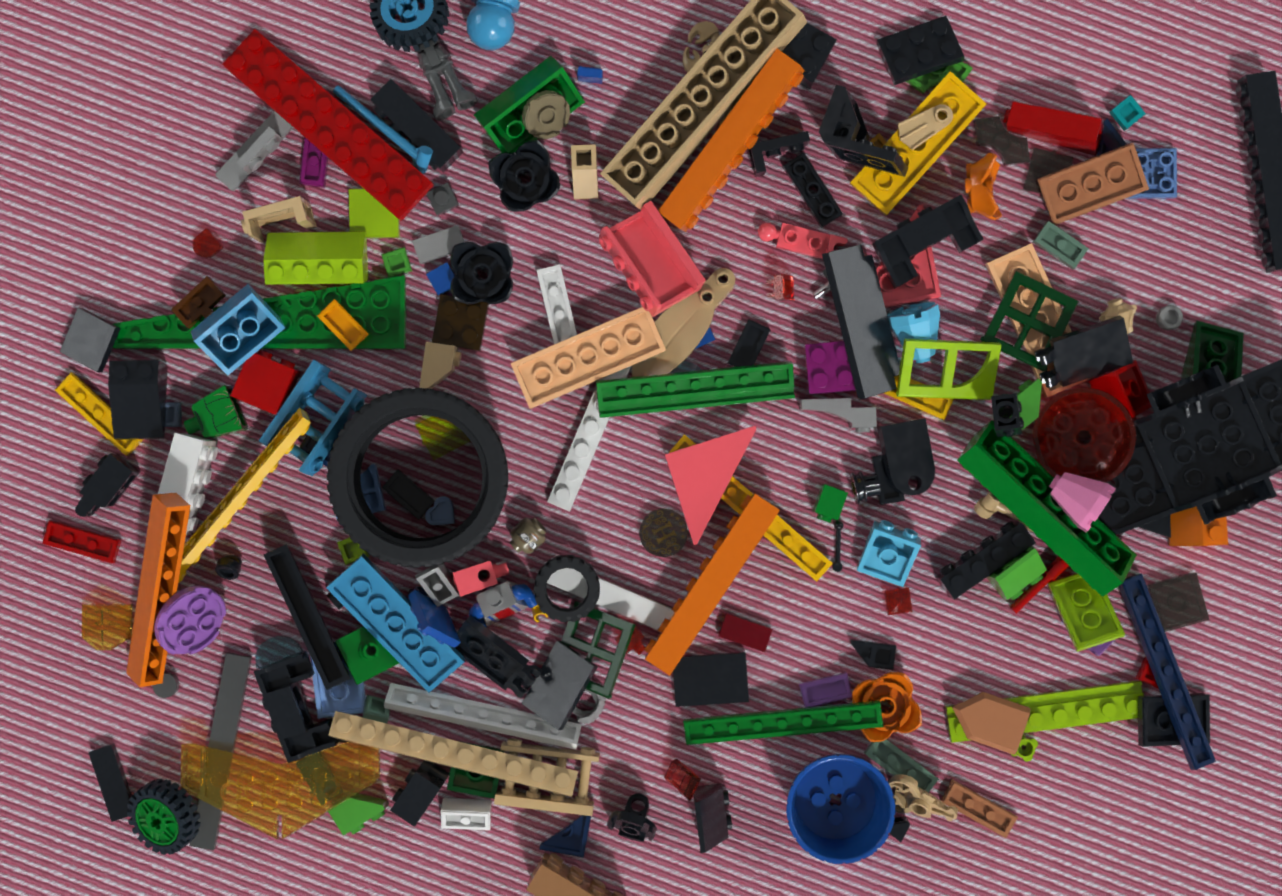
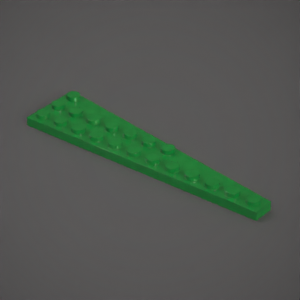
M402 275L365 283H354L346 286L264 298L263 300L282 319L285 329L261 349H348L317 317L334 299L369 334L354 349H406V276ZM213 307L212 309L216 311L219 307ZM175 314L113 323L121 329L112 349H201L193 341L191 330L204 321L205 317L203 316L191 329L187 328Z

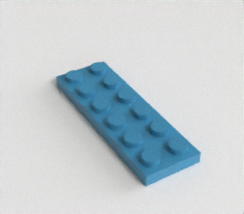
M364 553L326 587L428 693L465 662V658L456 648L445 643L440 644L435 638L430 635L424 636L418 630V621L410 610L412 606L410 601Z

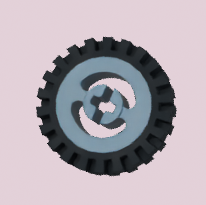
M373 0L374 3L370 2V9L372 11L370 12V17L382 41H385L386 45L389 47L393 45L394 49L398 51L401 46L404 52H410V46H413L415 51H419V44L421 43L424 44L425 48L429 47L428 40L432 39L434 43L438 41L437 33L443 35L445 32L443 26H447L449 22L447 19L449 17V10L446 0ZM417 2L424 4L425 8L420 10ZM396 14H399L402 23L395 20Z

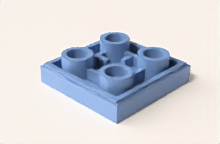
M1137 148L1136 151L1149 190L1126 199L1176 198L1177 148Z

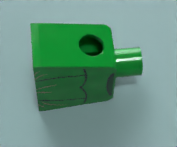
M224 385L192 405L195 417L184 421L188 434L201 430L204 438H214L248 430L237 399L230 396L233 390L231 386Z

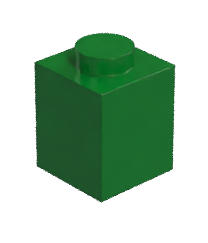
M822 484L812 512L818 513V519L831 523L832 519L838 520L848 492Z

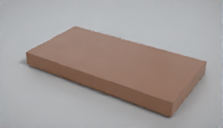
M1129 143L1036 179L1051 223L1054 225L1149 190L1134 143Z

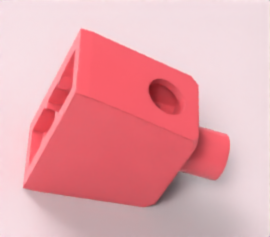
M487 560L451 572L460 597L498 584L496 578L510 574L505 560L492 564L491 560ZM485 570L488 575L487 578L479 580L478 573Z

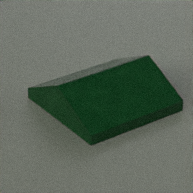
M463 742V743H467V744H471V745H475V746H479V747H483V748H487V749H491V750H495V751H499V752H503V753H504V751H502V750L499 749V748H494V747H489V746H483V745H478V744ZM451 767L447 790L495 799L500 779Z

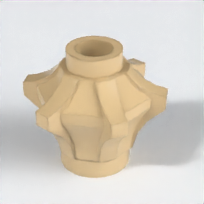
M1122 298L1108 301V307L1099 317L1100 321L1102 322L1120 315L1125 320L1127 334L1133 332V316L1136 313L1137 306L1123 302Z

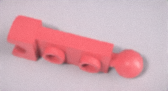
M767 222L761 224L758 228V236L761 240L765 242L772 241L773 239L778 240L776 248L822 260V254L834 251V246L843 247L848 242V239L844 237L829 235L782 223L780 230H777L772 223Z

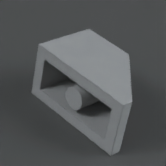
M444 564L434 565L415 575L417 581L437 607L459 596L453 577Z

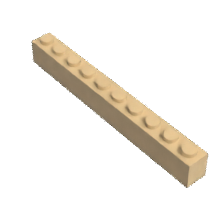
M335 711L329 731V736L570 797L573 795L578 771L338 711Z

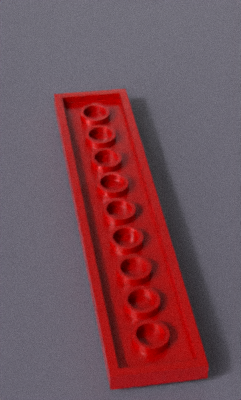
M256 29L247 36L222 64L231 74L400 221L407 216L434 186L426 176Z

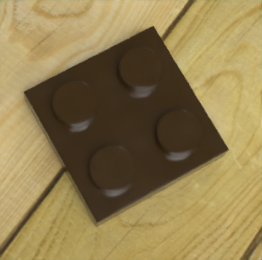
M440 294L432 343L481 351L489 304L486 302L465 304L456 301L453 296Z

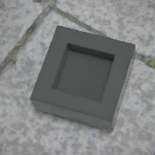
M448 182L426 193L437 216L459 206Z

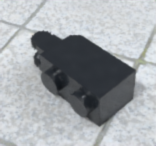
M119 454L103 456L97 464L99 468L96 472L90 474L82 483L84 487L79 493L83 497L75 507L77 515L80 517L92 516L100 507L114 506L141 471Z

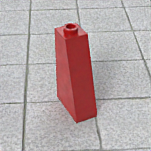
M1014 101L1012 102L1011 109L1007 108L1004 115L1003 123H1006L1007 131L1010 133L1096 156L1102 135V118Z

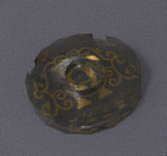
M664 508L653 510L646 515L639 531L640 540L644 548L649 553L659 557H668L679 552L685 545L688 535L686 522L680 514L671 509Z

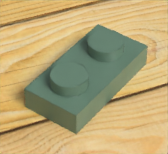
M1050 221L1044 224L1033 240L1034 244L1072 270L1077 267L1089 249Z

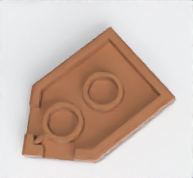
M981 692L962 703L960 702L952 706L967 739L1015 755L1031 708L986 692Z

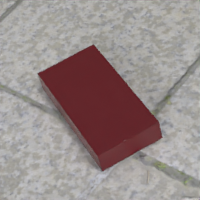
M726 613L718 637L765 652L773 629Z

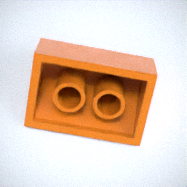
M1196 506L1170 515L1171 538L1168 537L1169 546L1228 545L1227 516L1215 519L1205 525Z

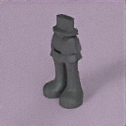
M429 39V47L425 48L423 43L419 44L420 50L417 51L419 66L423 69V76L429 81L435 96L434 117L436 120H444L455 113V108L439 76L444 75L458 110L469 109L478 100L473 92L464 89L452 66L453 61L449 58L450 54L440 44V41L438 40L434 43L432 39Z

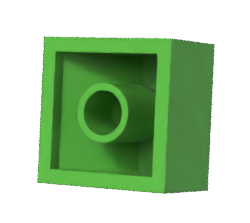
M1029 547L986 578L1003 599L1014 600L1024 592L1022 589L1028 584L1034 585L1043 578L1042 574L1047 569L1038 551L1033 547Z

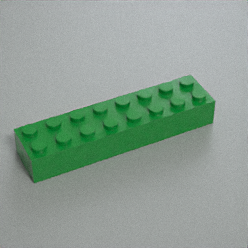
M993 420L980 429L971 438L957 459L963 468L969 471L983 487L987 488L998 498L1000 503L1014 513L1021 522L1030 528L1038 538L1046 543L1056 555L1061 557L1074 572L1078 573L1102 597L1123 584L1137 555L1098 518L1095 522L1091 523V528L1087 532L1079 529L1050 495L1053 489L1049 485L1054 477L1014 439L1006 436L997 437Z

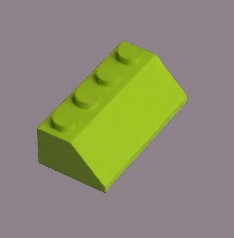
M366 231L267 233L263 259L265 285L365 283L369 280Z

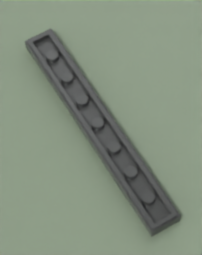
M229 652L225 656L197 803L198 809L196 812L200 813V818L197 821L201 823L198 828V834L190 842L189 846L208 850L216 849L251 666V656Z

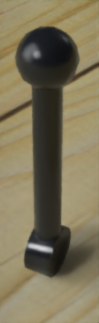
M842 521L834 523V528L836 529L835 563L832 567L836 572H840L843 568L840 563L841 529L844 526Z

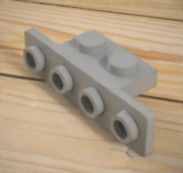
M274 111L216 173V177L231 191H235L253 171H256L262 165L263 160L278 148L280 142L293 127Z

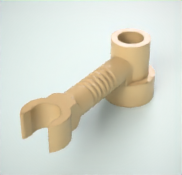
M991 492L985 498H980L974 505L975 512L984 519H989L995 512L999 511L1021 522ZM1022 522V524L1025 526L1026 529H1028L1029 531L1033 532L1030 528H1028V527Z

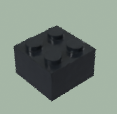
M808 23L782 52L802 66L805 71L800 84L811 89L833 50L837 39Z

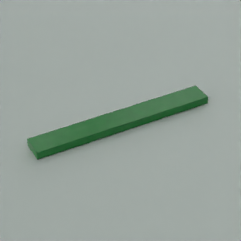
M880 700L689 718L683 721L686 745L883 727Z

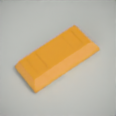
M335 299L317 315L350 351L369 335Z

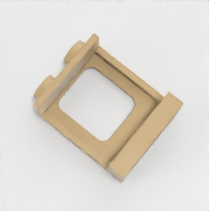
M301 196L242 212L244 219L241 220L244 233L260 243L264 242L261 226L295 217L297 223L307 230L317 228L311 204Z

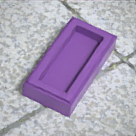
M847 672L799 683L804 707H814L852 697Z

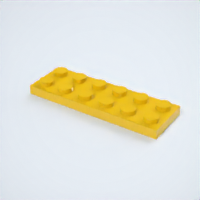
M951 71L909 116L910 118L932 107L944 104L949 106L953 112L951 123L914 150H911L907 145L899 141V130L884 144L895 148L897 153L903 158L908 167L906 176L903 177L865 166L850 182L851 186L885 216L987 104ZM943 111L938 112L940 120L946 119V114Z

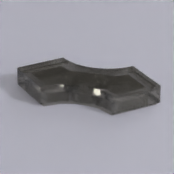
M1000 116L974 120L976 145L987 146L996 151L1001 157L1004 166L1030 162L1027 137H1017L1010 134L1003 127Z

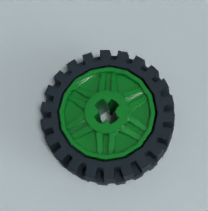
M157 779L147 783L131 796L130 802L127 805V808H129L127 816L131 817L128 822L129 825L135 826L132 829L133 833H139L140 836L137 839L140 842L146 841L144 846L148 849L153 846L152 851L156 853L160 851L163 855L167 853L170 855L180 851L196 837L201 823L197 821L200 818V813L195 812L198 807L196 804H191L193 800L191 795L186 797L185 793L187 791L184 788L178 789L179 784L175 782L171 784V780L167 779L164 781L163 779Z

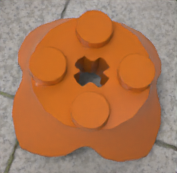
M988 153L979 161L966 164L967 178H965V190L969 196L967 205L970 213H978L991 220L1002 217L993 196V185L1000 167V163L995 160L997 158L995 153Z
M889 672L877 679L864 680L853 689L852 703L879 700L881 703V701L888 699V703L891 705L889 709L885 708L882 711L883 727L861 729L870 742L884 741L893 732L910 733L922 725L921 709L912 698L913 685L905 673Z

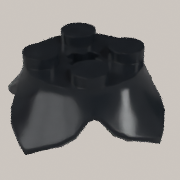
M538 140L525 142L518 147L516 152L500 153L489 161L490 177L499 187L501 202L509 211H526L537 203L551 200L560 190L559 176L550 166L548 151ZM529 173L531 181L522 184V180L519 177Z
M463 242L454 245L450 258L451 266L455 272L450 286L453 298L465 304H476L479 302L499 304L508 300L513 289V281L510 275L513 267V257L509 246L500 242H490L485 246H480L474 242ZM481 268L483 271L485 269L489 270L487 272L488 277L485 280L483 278L481 280L477 279L479 277L478 270Z

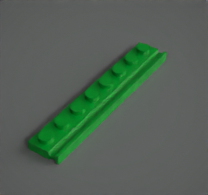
M791 361L596 381L600 418L795 398L793 363Z

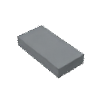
M459 225L412 240L419 263L422 265L451 255L454 245L463 243L464 239Z

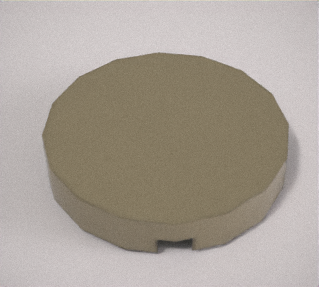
M545 90L538 92L527 101L523 108V125L530 134L538 139L556 137L561 133L560 130L566 127L569 122L570 107L564 97L555 91Z

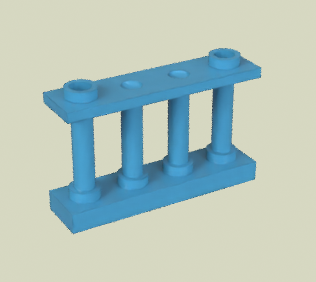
M316 360L311 362L259 439V442L268 446L299 408L304 410L306 406H310L327 418L331 423L323 434L311 425L305 433L317 442L310 454L295 444L290 451L292 455L303 462L299 471L313 476L322 468L324 459L332 449L335 439L339 437L338 433L343 429L347 420H350L352 415L361 409L367 397V394L356 388L350 393L328 378V373L331 369ZM321 385L345 401L337 413L314 398V394Z

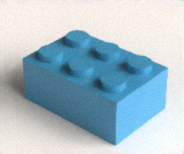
M247 284L191 330L193 341L229 375L284 330L285 326L275 311Z

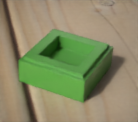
M405 247L381 254L388 278L413 271Z

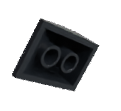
M109 361L108 388L115 440L164 439L168 368L161 361Z
M722 783L693 787L700 853L709 851L729 838L728 830L732 829L731 814L726 815L725 805H729L728 790H723Z

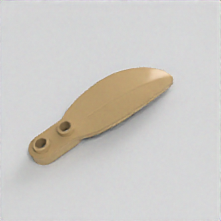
M727 268L717 269L706 280L701 290L671 306L659 316L654 323L666 351L633 365L632 377L669 374L693 352L709 329L715 309L735 286V275L731 270ZM724 276L728 279V281L726 283H720L719 278ZM708 294L712 299L704 301L703 296Z

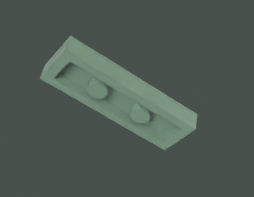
M887 739L881 742H871L864 751L869 758L893 776L904 774L917 780L918 787L928 793L939 780L934 774Z

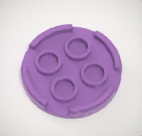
M200 585L187 587L175 593L162 606L155 621L154 632L159 645L173 655L187 653L191 655L203 650L220 633L219 628L223 617L226 616V606L223 599L213 589Z

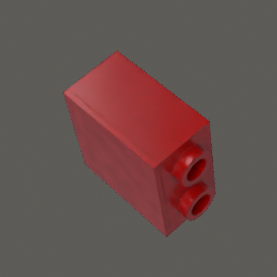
M260 349L258 353H255L244 362L230 396L277 415L293 391L301 371L294 369L296 364L285 359L277 362L272 359L273 354Z

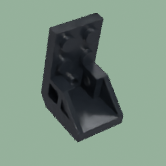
M836 85L819 129L824 144L839 160L905 177L908 167L903 158L897 153L895 148L886 145L879 148L869 141L870 136L858 104L846 87Z

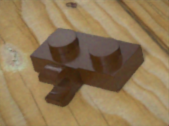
M206 276L171 310L187 328L191 329L203 316L205 319L214 312L212 308L226 294L210 277Z

